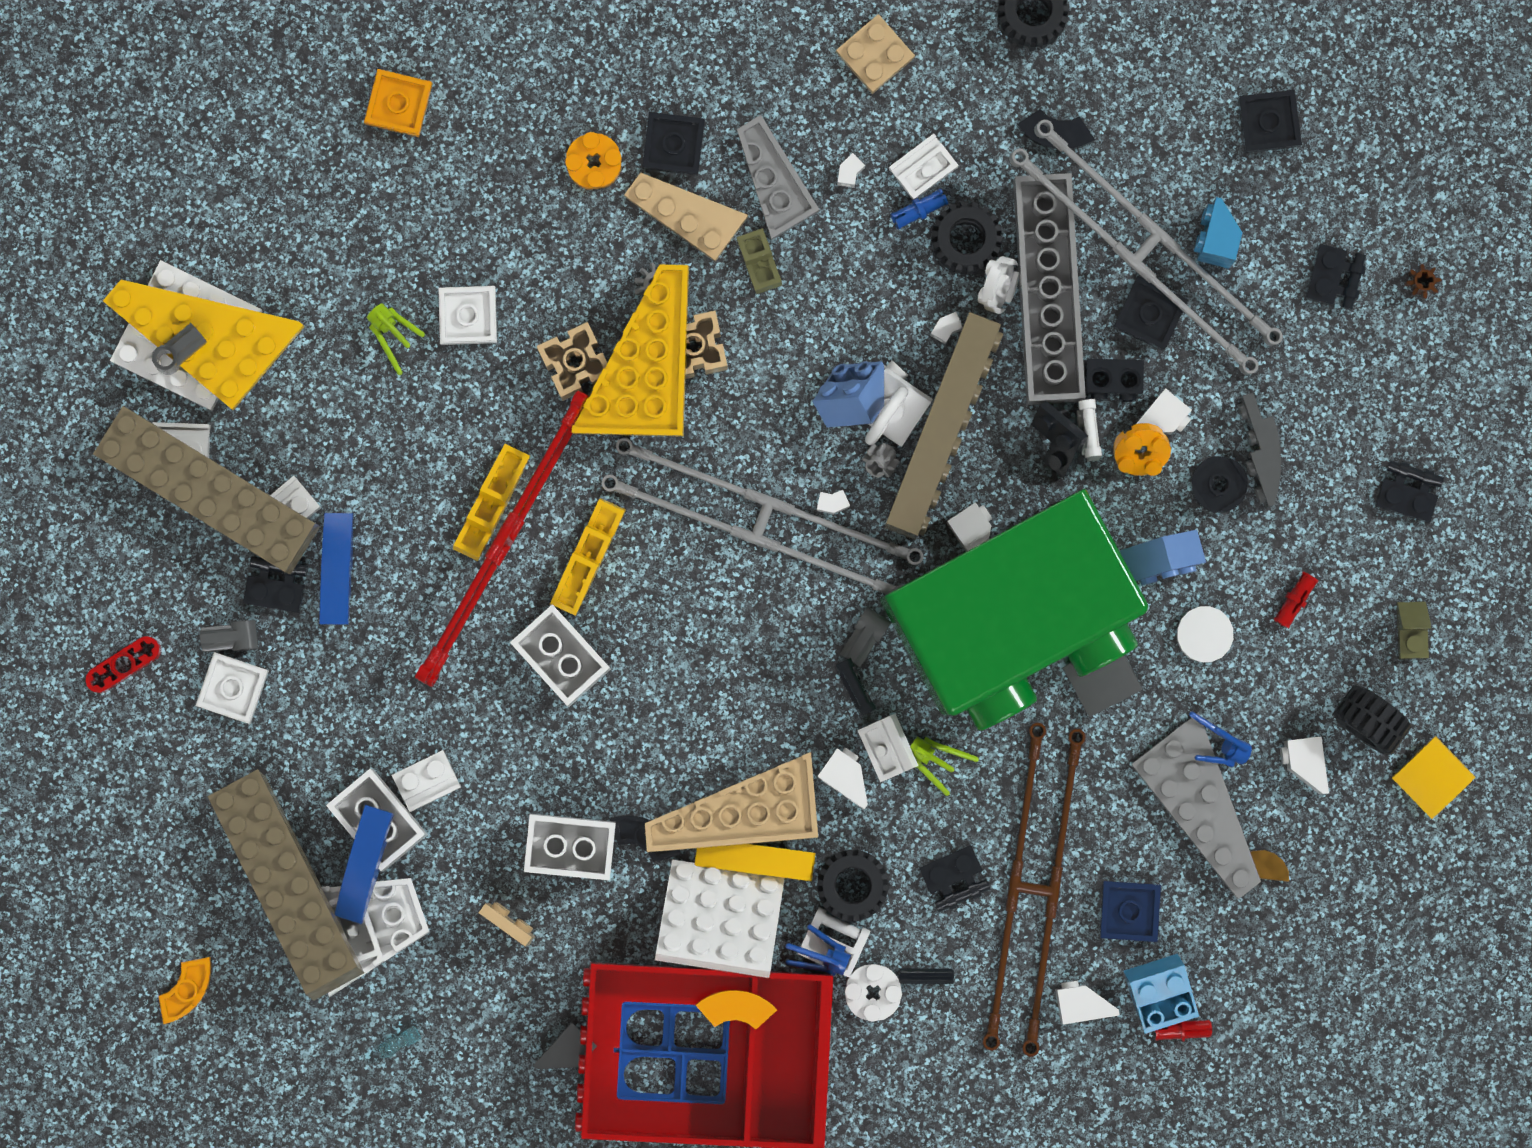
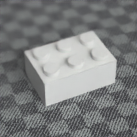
M553 604L510 642L568 707L611 670Z
M374 769L366 771L326 805L353 839H355L365 805L394 814L385 840L387 844L378 868L380 871L388 869L428 835Z
M530 813L524 872L610 880L616 823Z

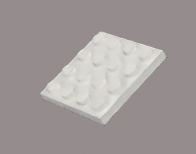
M161 260L148 284L151 287L262 313V309ZM128 324L110 361L213 411L219 398L181 366L177 372L171 375L159 372L152 362V354L157 346L131 324ZM166 354L162 355L159 360L161 366H169L173 362Z
M672 860L655 960L769 978L785 878L722 870L714 867H699L692 862Z

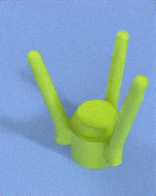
M381 303L366 317L371 323L369 329L377 337L396 373L402 375L403 372L380 331L383 333L390 331L406 348L410 347V343L394 327L396 324L395 320L420 337H424L425 333L399 315L392 307L388 309Z
M917 736L910 746L918 763L917 768L946 796L950 795V792L922 762L927 765L931 760L949 772H954V767L933 755L936 750L932 748L974 762L979 761L977 756L934 742L928 737H925L923 740Z

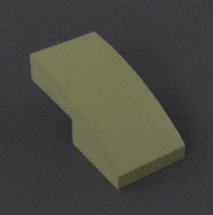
M763 228L736 237L756 295L783 286Z

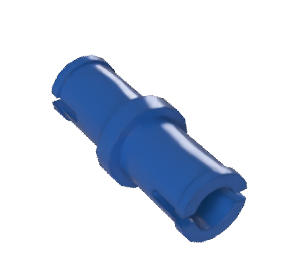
M939 188L920 200L915 198L911 201L912 204L891 213L890 216L893 223H896V228L900 230L919 218L924 220L927 218V214L948 205L945 194L942 195V189Z

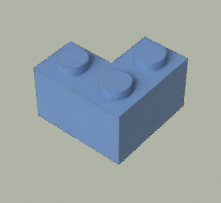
M1197 530L1163 536L1120 550L1135 581H1140L1141 586L1157 582V576L1159 575L1166 579L1177 576L1179 573L1180 575L1195 572L1197 571L1196 565L1206 563Z

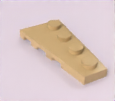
M643 173L638 175L624 194V197L715 262L748 218L747 214Z

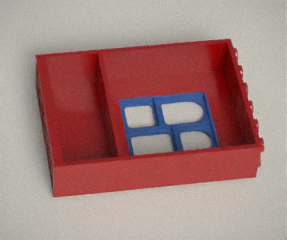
M590 962L589 968H584L583 986H588V997H582L581 1014L586 1015L587 1018L586 1026L580 1027V1044L585 1045V1055H579L578 1072L583 1074V1084L577 1083L576 1099L577 1103H582L581 1113L576 1112L575 1132H580L581 1139L762 1148H825L833 993L832 975L770 971V977L766 978L708 968ZM722 991H745L760 996L777 1009L757 1029H754L746 1022L738 1020L724 1021L722 1046L719 1049L677 1047L674 1044L676 1014L680 1011L701 1012L695 1005L712 994ZM638 1010H660L663 1012V1040L661 1045H640L629 1038L626 1025L633 1013ZM592 1041L597 1045V1047L593 1051ZM638 1057L671 1058L675 1061L674 1091L671 1094L633 1091L624 1081L625 1067L631 1060ZM695 1059L716 1060L720 1062V1092L717 1096L687 1094L686 1075L688 1061Z

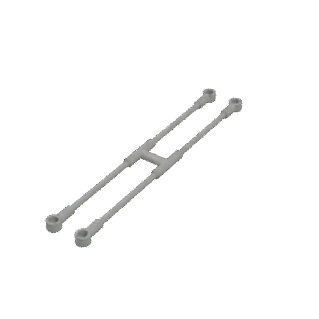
M1041 120L1034 127L1036 136L1046 138L1060 152L1063 151L1131 212L1137 218V222L1150 233V236L1133 254L1120 241H1115L1043 175V172L1028 159L1029 156L1026 150L1019 148L1012 152L1009 157L1010 163L1014 167H1021L1035 181L1039 180L1113 247L1112 250L1148 283L1155 285L1225 349V353L1239 364L1241 373L1244 375L1255 373L1259 366L1255 358L1247 357L1235 345L1229 344L1157 279V275L1142 261L1158 242L1162 243L1170 252L1176 253L1249 320V323L1263 335L1264 342L1267 345L1274 346L1279 344L1283 339L1282 332L1278 328H1271L1257 314H1252L1181 249V245L1145 213H1141L1067 146L1068 143L1053 130V124L1049 120ZM1040 125L1047 127L1048 132L1046 134L1041 132ZM1015 154L1022 155L1023 161H1016ZM1271 332L1277 337L1275 342L1269 337ZM1246 361H1249L1252 364L1251 371L1246 369Z
M621 438L617 441L616 450L619 454L624 456L632 455L647 462L651 460L743 495L745 499L761 504L762 507L753 530L750 531L736 525L725 524L639 491L636 487L618 481L614 475H606L602 479V487L607 492L615 491L632 498H640L727 531L731 536L776 553L778 551L864 583L873 587V590L888 594L903 585L895 586L878 579H870L783 546L781 542L763 536L772 510L774 509L790 516L792 514L883 548L887 550V553L906 559L913 566L919 565L924 557L922 551L917 548L908 549L892 542L889 544L797 509L795 505L750 488L744 489L652 454V451L632 444L628 438ZM622 442H627L630 448L628 451L623 452L619 449V445ZM610 478L616 482L615 486L611 489L605 486L606 480ZM912 552L919 553L920 560L918 562L910 560L909 556Z

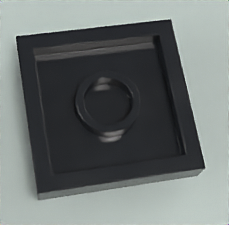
M1295 90L1238 97L1245 153L1301 147L1302 140Z
M649 112L642 169L698 176L705 118Z
M1137 276L1113 328L1161 351H1165L1183 311L1155 285ZM1174 293L1185 304H1187L1189 299Z

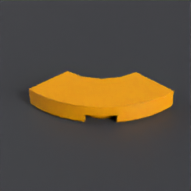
M211 957L181 962V975L177 984L169 992L158 996L163 1024L186 1016L202 1000L211 978Z
M737 990L712 994L695 1005L714 1027L724 1021L738 1020L746 1022L754 1029H757L777 1011L772 1004L760 996Z

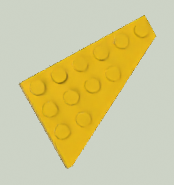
M659 264L650 285L643 294L644 296L631 316L620 341L617 342L613 350L612 356L605 369L603 368L591 395L587 398L583 406L584 408L572 426L573 434L684 436L688 265Z
M122 279L103 300L104 303L157 347L165 345L187 325L192 323L207 343L180 366L232 410L238 406L305 327L299 321ZM166 354L172 360L174 359L172 354Z

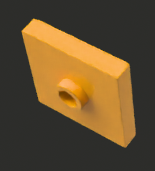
M377 69L364 124L419 137L433 83Z

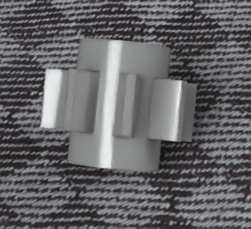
M885 443L880 444L878 447L876 444L871 445L862 458L866 462L867 472L877 478L882 477L884 474L889 478L900 463L898 459H895L896 451L894 448Z

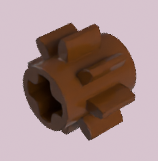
M1421 264L1418 268V273L1412 269L1408 272L1412 279L1407 281L1404 286L1411 287V297L1418 294L1421 295L1424 301L1427 299L1428 291L1433 295L1438 293L1434 285L1442 280L1441 278H1436L1433 274L1436 270L1435 267L1429 271L1425 270L1424 264ZM1421 276H1423L1424 281L1429 282L1424 288L1422 284L1417 283Z

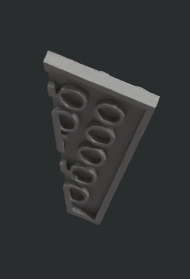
M1190 718L1131 766L1238 900L1258 885L1261 880L1218 763L1197 761L1194 758L1196 755L1213 757L1215 755L1204 726L1195 719Z

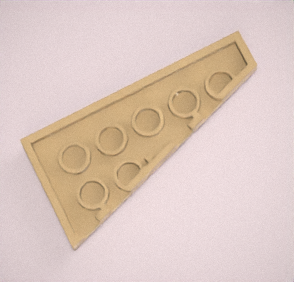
M811 752L645 823L647 852L818 838Z

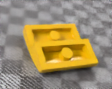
M1436 736L1392 777L1431 819L1443 810L1475 778L1468 768Z

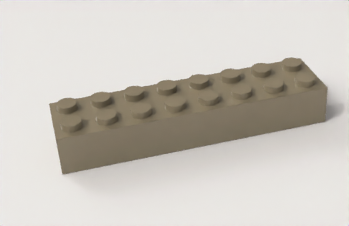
M969 312L885 524V529L913 540L917 539L918 534L924 536L931 519L926 516L929 508L935 509L941 491L936 490L938 483H945L952 466L947 463L949 456L955 458L962 438L957 437L959 430H966L973 413L968 411L970 403L976 405L983 386L978 384L980 377L986 379L993 359L988 358L990 351L996 353L1004 334L999 332L1001 324Z
M122 406L93 455L290 575L320 528L313 521Z
M257 769L207 796L305 994L314 1001L364 974L266 776Z

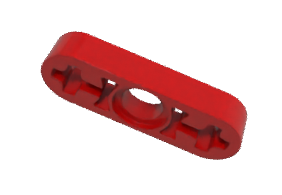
M149 636L139 638L92 668L86 675L87 687L96 693L109 691L157 660L161 654L160 643L155 638ZM145 642L148 645L154 644V648L151 650L153 655L149 657L147 654H143L138 657L142 661L139 665L136 658L129 653L131 650H134L135 654L141 652L144 649L142 644ZM120 657H128L131 661V668L126 673H120L116 669V662ZM110 665L112 673L118 678L113 680V676H109L104 679L105 685L103 687L100 685L94 686L93 682L96 680L94 675L96 673L101 676L109 672L105 667Z

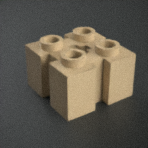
M716 310L693 315L694 322L687 324L686 346H690V341L696 340V343L698 345L702 344V347L698 348V352H692V350H687L686 348L685 379L695 377L694 370L701 368L705 369L706 375L728 370L723 344H715L714 338L721 337Z
M588 322L567 331L570 338L563 342H559L558 338L555 337L537 346L547 370L555 368L557 372L551 378L562 401L574 396L578 390L583 392L580 385L585 382L591 381L594 386L603 368L605 369L607 365L603 353L596 355L593 350L599 347ZM572 356H576L577 359H583L579 367L568 366Z

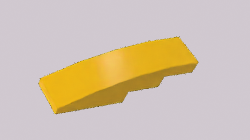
M504 444L453 545V550L479 561L520 480L530 455Z
M602 498L598 500L588 525H586L550 602L551 605L553 604L555 607L570 614L577 615L624 516L625 509Z
M752 844L705 847L696 849L694 865L812 881L816 853Z

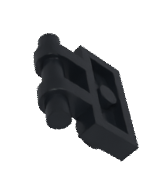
M1319 244L1305 299L1333 306L1336 296L1344 298L1342 308L1353 310L1354 302L1358 300L1360 294L1358 290L1360 279L1366 271L1364 266L1366 255L1355 253L1353 263L1345 262L1347 250ZM1342 272L1350 273L1347 287L1339 286Z
M1390 460L1386 471L1395 473L1396 477L1394 481L1383 479L1375 507L1430 523L1438 495L1429 493L1428 490L1430 485L1441 488L1444 477L1434 474V471L1429 469L1423 471L1410 467V463L1404 461L1398 463ZM1408 477L1421 481L1419 489L1404 485L1405 478Z
M251 556L250 567L260 569L259 577L248 575L243 603L300 613L305 585L295 584L294 580L295 575L306 577L308 566L297 564L290 575L261 557ZM270 571L285 573L284 581L269 579Z
M971 845L919 868L930 894L939 890L943 893L944 898L934 902L938 912L948 908L953 910L958 907L957 904L970 898L975 900L982 897L981 893L991 889L987 879L976 883L973 875L983 870ZM965 880L967 888L956 893L951 892L950 885Z

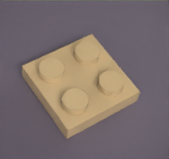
M879 14L836 50L838 56L872 94L915 58L911 50Z
M494 902L493 905L485 903L479 914L525 947L530 945L535 936L530 933L533 928L520 918L516 922L508 917L510 911L498 902Z

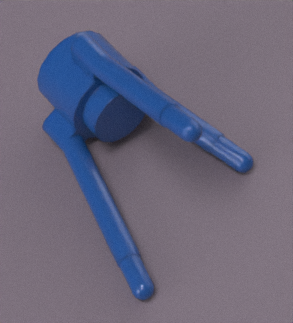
M1189 713L1190 717L1225 739L1221 748L1225 758L1196 755L1194 757L1195 760L1225 764L1231 768L1235 762L1242 765L1248 761L1252 751L1250 744L1233 737L1225 730L1213 725L1196 713Z
M811 924L807 926V929L834 948V951L828 949L825 956L790 943L786 944L787 949L823 962L822 965L786 960V965L826 972L833 976L836 973L843 976L851 954L844 952L846 946L836 943Z

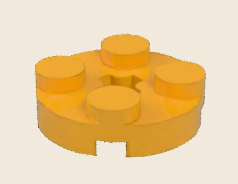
M588 132L578 137L569 146L565 163L570 178L578 186L588 190L603 189L610 186L618 178L621 172L622 157L618 146L611 138L603 134ZM588 156H600L599 162L601 165L589 168L587 166L589 163Z
M1140 423L1131 426L1132 430L1127 431L1125 434L1122 431L1116 437L1113 444V453L1119 470L1137 476L1158 475L1162 471V467L1168 462L1171 454L1169 439L1162 429L1153 424ZM1142 446H1146L1147 451L1143 453H1138L1137 451H1135L1140 450Z

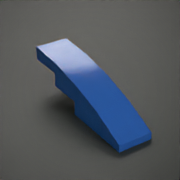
M324 513L320 625H349L351 570H353V513Z
M365 805L341 885L335 910L337 917L359 924L363 923L380 871L378 868L387 844L385 840L394 816L393 813Z

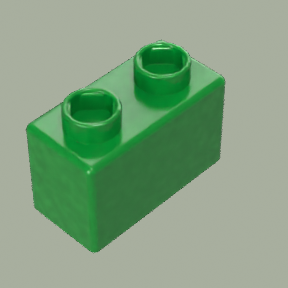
M1086 489L1072 494L880 598L882 606L940 713L946 716H956L967 710L978 731L986 730L1034 704L1037 701V696L1027 677L1068 656L1078 676L1083 677L1136 649L1138 642L1128 623L1144 615L1148 610L1146 599Z

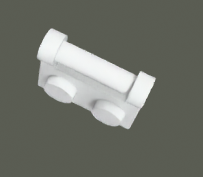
M1095 399L1078 401V427H1083L1084 432L1088 435L1081 454L1085 455L1087 462L1098 461L1102 457V451L1098 438L1095 413L1096 402Z
M818 907L811 923L812 926L819 929L820 924H823L857 940L854 948L831 938L836 943L846 946L844 952L851 954L843 974L850 978L870 934V930L864 927L861 930L826 914L827 910ZM808 930L801 945L802 948L825 956L828 949L834 951V948L810 930ZM798 953L799 955L808 958L818 964H823L822 961Z

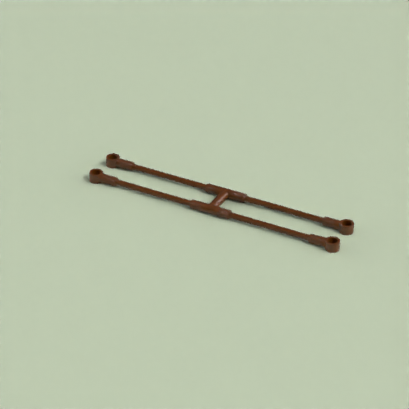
M1034 723L1029 728L1031 740L1028 759L1030 761L1015 860L1012 861L1008 897L1006 900L1005 911H1007L994 1002L992 1013L989 1014L987 1034L982 1040L983 1046L990 1051L996 1050L1000 1045L998 1028L1001 1014H999L1013 916L1017 909L1019 893L1047 897L1045 909L1046 924L1032 1018L1029 1019L1026 1041L1022 1045L1023 1053L1029 1057L1037 1055L1040 1050L1037 1041L1040 1026L1041 999L1053 919L1056 918L1063 872L1061 865L1075 770L1079 763L1081 744L1086 739V735L1081 729H1074L1068 735L1070 748L1067 765H1069L1055 863L1052 866L1049 886L1022 882L1021 875L1024 863L1022 856L1036 762L1039 760L1042 738L1046 735V728L1041 723ZM1035 726H1040L1043 730L1040 737H1036L1032 733ZM1074 732H1079L1082 735V740L1079 743L1072 740ZM990 1036L996 1038V1045L994 1047L986 1045V1039ZM1028 1043L1035 1044L1036 1050L1033 1053L1026 1052L1025 1047Z

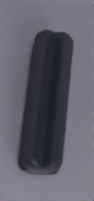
M901 968L898 971V979L901 984H953L954 970Z

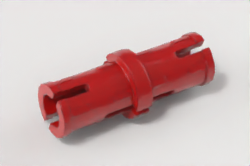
M1303 571L1291 593L1287 592L1285 596L1287 599L1273 620L1289 629L1301 608H1305L1307 605L1305 601L1319 580Z

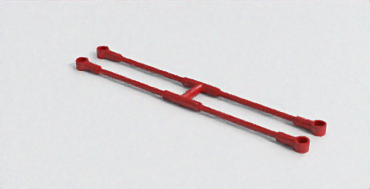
M578 390L573 396L570 406L561 421V427L512 512H509L505 522L494 538L488 552L485 554L486 559L436 647L433 646L427 659L419 667L415 679L430 687H433L436 683L440 671L449 657L448 653L497 566L501 565L525 523L526 515L573 434L572 426L577 421L589 397L585 393Z

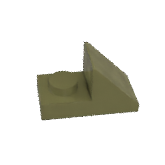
M1397 602L1399 659L1429 658L1428 629H1431V622L1426 602Z

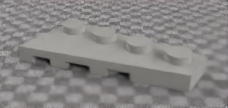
M761 115L738 128L737 133L771 240L815 215L820 209Z

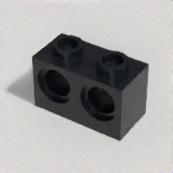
M1087 358L1085 361V396H1091V399H1095V401H1107L1108 396L1119 397V401L1135 402L1136 397L1143 395L1144 360ZM1097 373L1105 375L1107 385L1097 387L1092 381L1093 375ZM1125 374L1132 375L1135 379V386L1132 388L1124 387L1121 383V376Z

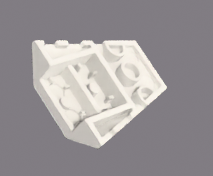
M411 878L377 881L362 924L337 917L364 974L429 933ZM341 886L322 887L335 913ZM364 974L329 992V997H331L347 985L351 984Z

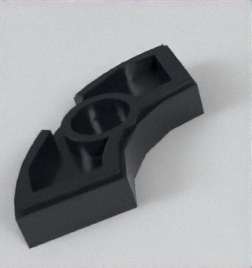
M1039 109L1017 124L1019 130L1031 141L1052 149L1057 148L1046 138L1037 137L1034 132L1035 125L1041 120H1049L1053 124V130L1068 143L1067 146L1072 150L1082 148L1095 141L1080 116L1072 120H1056L1047 116ZM1040 125L1041 132L1046 134L1048 132L1047 127Z
M632 815L609 818L611 822L616 823L615 837L618 845L632 844L641 847L647 852L645 823L651 820ZM670 850L648 853L653 862L657 863L680 855L681 851Z

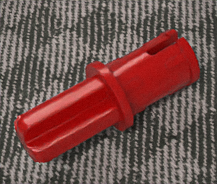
M1209 1020L1180 1022L1156 1030L1155 1038L1156 1041L1181 1039L1182 1042H1185L1187 1038H1208L1212 1036V1023Z

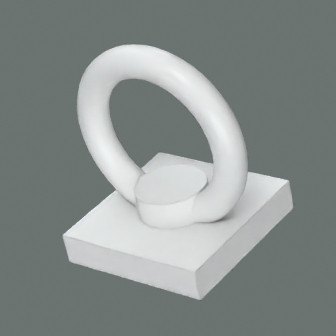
M886 368L884 370V407L874 422L868 424L871 428L865 437V442L868 445H874L883 434L902 447L933 399Z

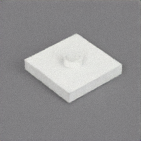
M495 286L438 288L441 345L497 343Z
M214 652L195 706L251 724L269 670Z

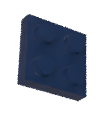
M1103 881L1100 938L1158 942L1161 885Z

